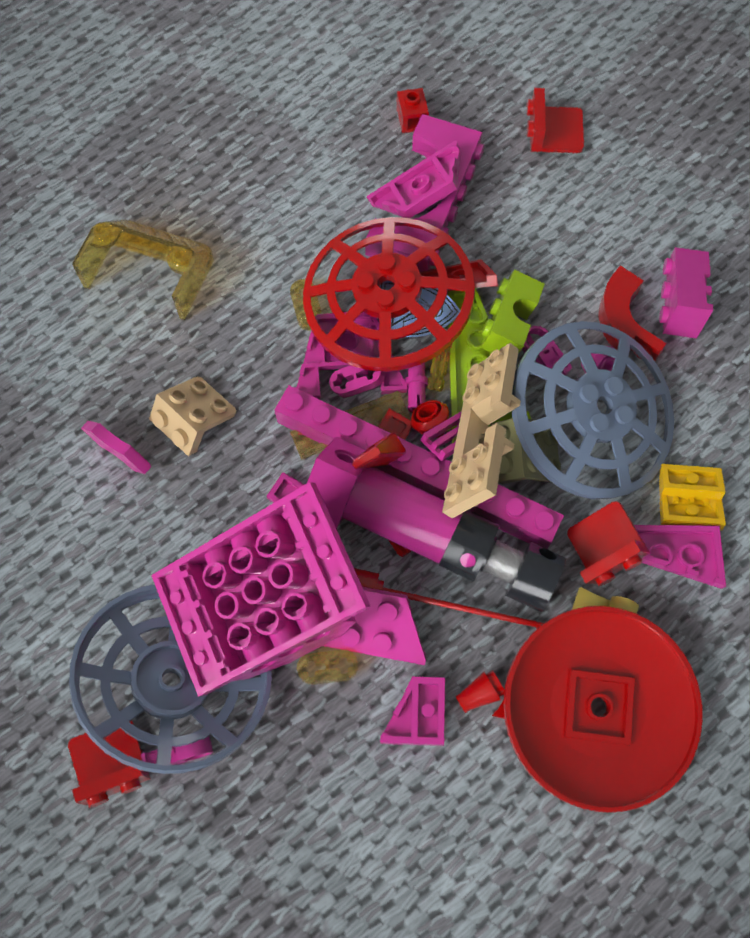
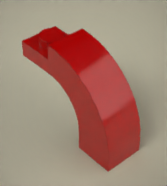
M620 265L610 277L599 305V323L614 327L629 335L656 362L667 343L641 327L634 320L630 312V303L638 295L644 280ZM603 333L609 344L617 350L619 339Z

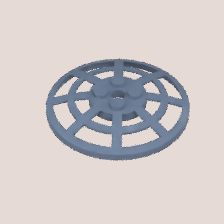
M581 321L567 323L552 329L537 339L525 352L514 376L512 395L521 400L519 407L512 410V417L517 436L525 453L533 465L548 480L576 496L589 499H611L628 495L642 488L653 479L670 450L674 431V412L669 388L661 370L649 353L638 342L614 327L597 322ZM593 329L607 333L619 339L618 349L616 350L604 345H586L577 330ZM566 333L575 349L563 355L554 364L552 369L535 362L539 353L548 343ZM630 348L644 361L657 384L650 385L643 371L628 357ZM591 354H604L615 358L612 370L598 369ZM579 357L586 374L576 380L562 374L563 369L572 360ZM626 366L636 375L643 388L631 390L628 383L622 378ZM529 373L547 380L544 390V411L546 417L531 422L528 420L525 398ZM556 385L568 391L567 410L556 413L555 409ZM660 395L665 413L664 439L655 433L657 423L655 397ZM598 399L602 400L606 405L605 414L597 407ZM645 399L648 401L649 408L648 426L636 418V402ZM571 422L577 432L584 437L579 448L570 441L561 425ZM551 429L559 445L573 457L565 474L558 470L545 456L533 434ZM632 429L643 439L635 450L626 455L622 437ZM611 442L615 459H600L591 456L590 454L595 443ZM651 444L659 452L653 467L639 480L631 483L628 465L641 457ZM584 465L605 470L617 469L619 487L596 488L577 482L576 479Z
M155 585L143 586L126 592L110 601L84 627L75 644L70 662L69 689L72 706L79 723L90 739L105 753L123 764L142 771L161 774L186 773L206 768L232 754L252 735L264 714L269 700L272 682L271 670L260 674L259 677L231 681L216 689L214 692H228V697L222 710L214 718L202 706L207 695L198 697L168 617L152 618L132 626L122 611L132 605L160 598ZM111 619L122 635L117 638L109 649L103 666L82 663L92 638ZM170 628L168 641L159 642L150 647L140 636L153 629ZM129 643L139 656L132 672L113 669L118 655ZM173 673L180 678V683L176 686H167L162 681V677L165 674ZM80 676L100 680L102 700L111 718L96 727L89 720L82 704ZM111 683L131 685L135 701L119 711L112 696ZM259 691L258 700L250 720L243 731L237 737L234 736L222 724L233 711L239 692ZM143 711L159 718V736L140 730L132 725L130 721ZM192 715L203 726L202 729L191 734L173 737L175 719ZM121 728L125 733L139 741L158 746L156 764L148 763L127 756L111 746L104 738ZM211 734L225 746L217 753L199 761L171 765L172 747L189 745Z

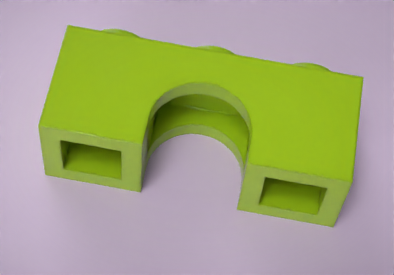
M515 269L508 279L503 278L496 291L497 294H500L499 299L495 298L489 310V314L493 315L492 319L488 318L481 332V335L485 336L481 348L493 352L511 343L519 349V354L524 347L531 325L521 321L518 317L525 320L528 319L538 305L544 283Z

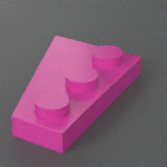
M634 525L650 552L649 555L642 558L643 564L720 589L726 587L720 526Z

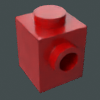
M423 88L397 91V113L402 133L414 132L421 115L429 116Z

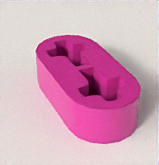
M349 365L338 369L331 375L329 386L339 397L348 398L380 386L384 381L385 371L374 372L373 378L369 380L366 377L369 373L368 370ZM343 378H346L349 381L346 383L345 389H342L340 386H338L342 384Z

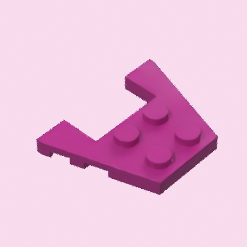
M365 312L354 321L363 327L379 330L377 318L369 316ZM333 313L316 314L315 316L321 329L326 334L338 322ZM348 329L336 342L342 348L353 353L368 357H379V340L363 338L350 332ZM312 331L307 344L304 362L300 369L297 387L295 388L317 399H321L319 371L341 369L349 366V364L338 360L326 351L316 340ZM400 370L385 372L384 381L380 385L381 395L407 393V384Z

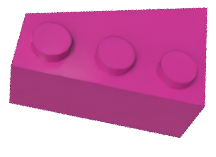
M675 247L671 257L666 258L663 265V275H667V281H664L661 290V298L665 299V306L661 307L659 323H663V334L697 339L713 312V304H708L706 295L711 296L712 286H707V278L711 275L709 252Z

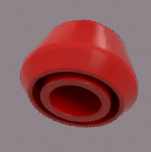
M437 400L423 402L413 411L411 426L423 435L425 432L449 419L448 406Z

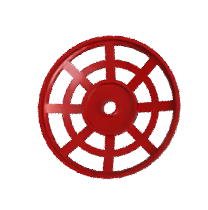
M403 217L373 219L359 223L341 232L330 240L318 253L305 278L303 308L308 325L316 340L338 360L353 367L369 371L387 372L404 370L435 358L446 350L462 333L469 321L474 306L475 284L473 271L469 259L461 246L438 227L420 220ZM395 226L422 229L437 237L425 243L409 235L396 234ZM383 227V234L367 237L351 247L343 242L362 231ZM394 241L408 243L419 248L408 257L393 253ZM382 242V253L366 258L357 252L368 245ZM446 244H449L454 249L461 261L465 280L447 278L446 268L436 250ZM332 250L340 253L341 256L331 269L328 282L312 286L315 272L323 259ZM429 256L436 266L439 277L421 276L416 265ZM347 260L358 266L352 279L336 281L340 269ZM385 281L394 283V286L389 290L379 288ZM422 288H437L436 298L431 307L426 311L418 303ZM352 290L356 303L344 313L337 302L336 292ZM447 290L465 292V297L461 310L453 324L446 331L434 318L444 305ZM327 294L330 309L338 320L328 334L321 329L314 316L311 297ZM409 311L417 318L415 322L407 326L391 330L392 318L402 316ZM365 312L369 316L379 318V330L363 327L354 321ZM424 327L437 339L416 352L392 357L391 340L410 336ZM348 329L350 332L363 338L379 340V357H368L353 353L342 348L336 342Z

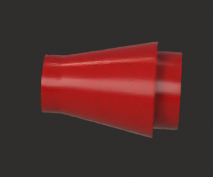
M492 670L487 674L485 672L481 673L455 697L463 711L467 713L472 709L500 701V696L504 695L505 690Z

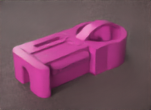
M541 326L530 327L526 338L527 341H525L522 351L525 353L534 343L531 334H537L542 337L548 331ZM551 341L539 353L535 362L552 369L554 364L564 354L556 343ZM570 363L563 369L562 374L568 375L572 369Z
M210 736L189 745L172 747L171 765L212 754L213 749ZM157 750L142 753V761L156 764Z

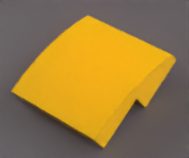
M661 464L659 473L661 525L720 526V531H723L726 522L722 498L725 494L722 468Z

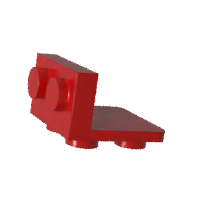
M534 88L532 99L527 100L526 115L530 116V120L527 122V137H530L531 152L581 153L584 148L582 109L578 107L545 106V88Z
M617 501L609 503L570 527L567 531L571 543L586 569L579 572L585 584L603 586L615 579L614 574L624 568L626 571L635 568L643 562V557L650 554L622 504Z
M121 728L104 738L111 746L127 756L142 761L141 754L143 752L139 740L125 733ZM87 733L74 737L68 742V749L79 783V787L72 789L75 802L78 804L88 805L89 808L99 806L109 801L108 796L120 791L121 794L133 792L142 787V782L151 779L148 771H142L123 764L105 753L90 739Z

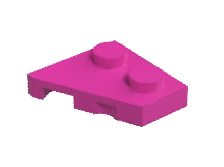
M445 677L411 678L401 701L396 706L392 718L380 737V744L444 746Z

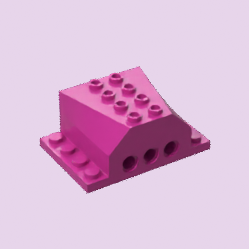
M308 482L151 575L198 697L205 696L231 681L249 679L293 662L342 636L356 622L354 616L371 607L316 483Z

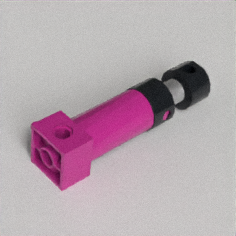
M335 437L318 455L307 483H316L336 529L342 520L346 519L438 563L440 567L474 582L479 571H487V573L495 575V577L503 579V581H508L509 586L505 596L538 612H542L545 609L564 570L565 557L533 542H530L525 552L522 553V551L520 552V550L514 549L512 546L509 547V545L497 540L495 536L500 527L499 524L469 510L454 518H450L442 513L444 500L379 469H355L352 465L353 460L365 450L341 438Z

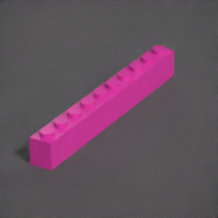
M288 385L274 409L279 424L325 446H328L335 437H338L366 450L369 446L391 434ZM398 437L406 449V453L387 466L376 469L445 501L444 492L448 485L449 467L452 462L446 459L441 461L435 454ZM499 484L497 485L495 496L469 509V511L499 524L500 530L527 543H536L546 549L552 543L564 515Z

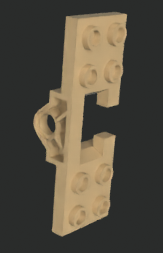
M511 343L500 350L493 351L481 363L474 364L467 373L468 381L463 395L464 402L453 459L449 467L450 475L444 492L445 501L442 513L450 518H454L496 495L502 456L514 449V443L505 438L506 429L503 426L495 423L488 428L489 424L516 409L521 403V400L512 395L519 349Z

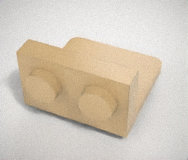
M194 377L158 393L149 420L187 456H190L197 452L204 432L233 418L236 414V408L203 378Z

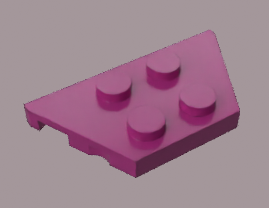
M454 140L366 196L371 205L404 218H412L457 190L461 149L457 141Z
M363 587L371 607L355 615L356 622L342 636L323 645L325 647L425 665L426 654L421 645L419 631L412 616L408 596Z

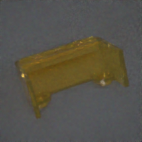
M123 219L95 224L72 263L83 287L90 288L112 246L165 261L173 272L182 275L172 294V299L179 318L185 320L213 264L214 258L211 248L204 243L131 220Z

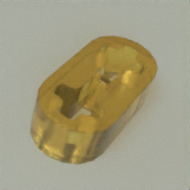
M299 279L291 285V300L299 326L303 330L311 331L303 308L302 297L299 294V290L304 289L305 279ZM311 297L314 316L322 314L318 297Z
M348 650L309 653L301 657L297 663L299 678L304 683L310 685L348 681L358 671L357 658ZM340 658H346L347 663H353L352 667H348L346 674H341L339 668L330 669L329 665L339 664ZM309 661H314L316 666H326L324 670L315 671V677H309L308 672H303V668L308 667Z

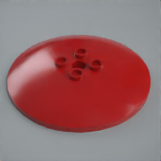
M590 606L559 614L538 627L526 639L515 655L506 679L504 691L505 723L508 736L518 759L540 786L556 798L570 805L586 810L609 813L624 812L645 806L667 793L682 778L698 748L703 714L701 693L693 669L682 650L666 632L636 613L615 607ZM597 697L606 703V712L601 717L594 715L591 710V703Z

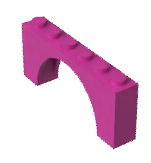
M424 114L421 115L413 133L412 151L428 158L456 140L461 149L457 190L444 198L432 211L415 218V220L436 226L449 234L447 226L449 222L454 223L458 212L457 202L464 200L467 191L465 183L467 180L471 181L476 169V165H474L475 159L480 160L483 154L484 144H481L482 132ZM395 226L396 234L409 235L425 243L437 237L422 229ZM383 227L370 229L367 237L383 234ZM394 241L393 253L408 257L419 249L408 243ZM382 242L365 247V255L371 257L382 253ZM427 256L416 266L422 272L429 270L430 266L435 265L431 258Z

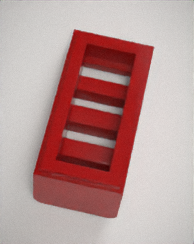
M392 432L369 446L353 460L352 465L355 469L384 467L402 457L406 453V449L396 433Z

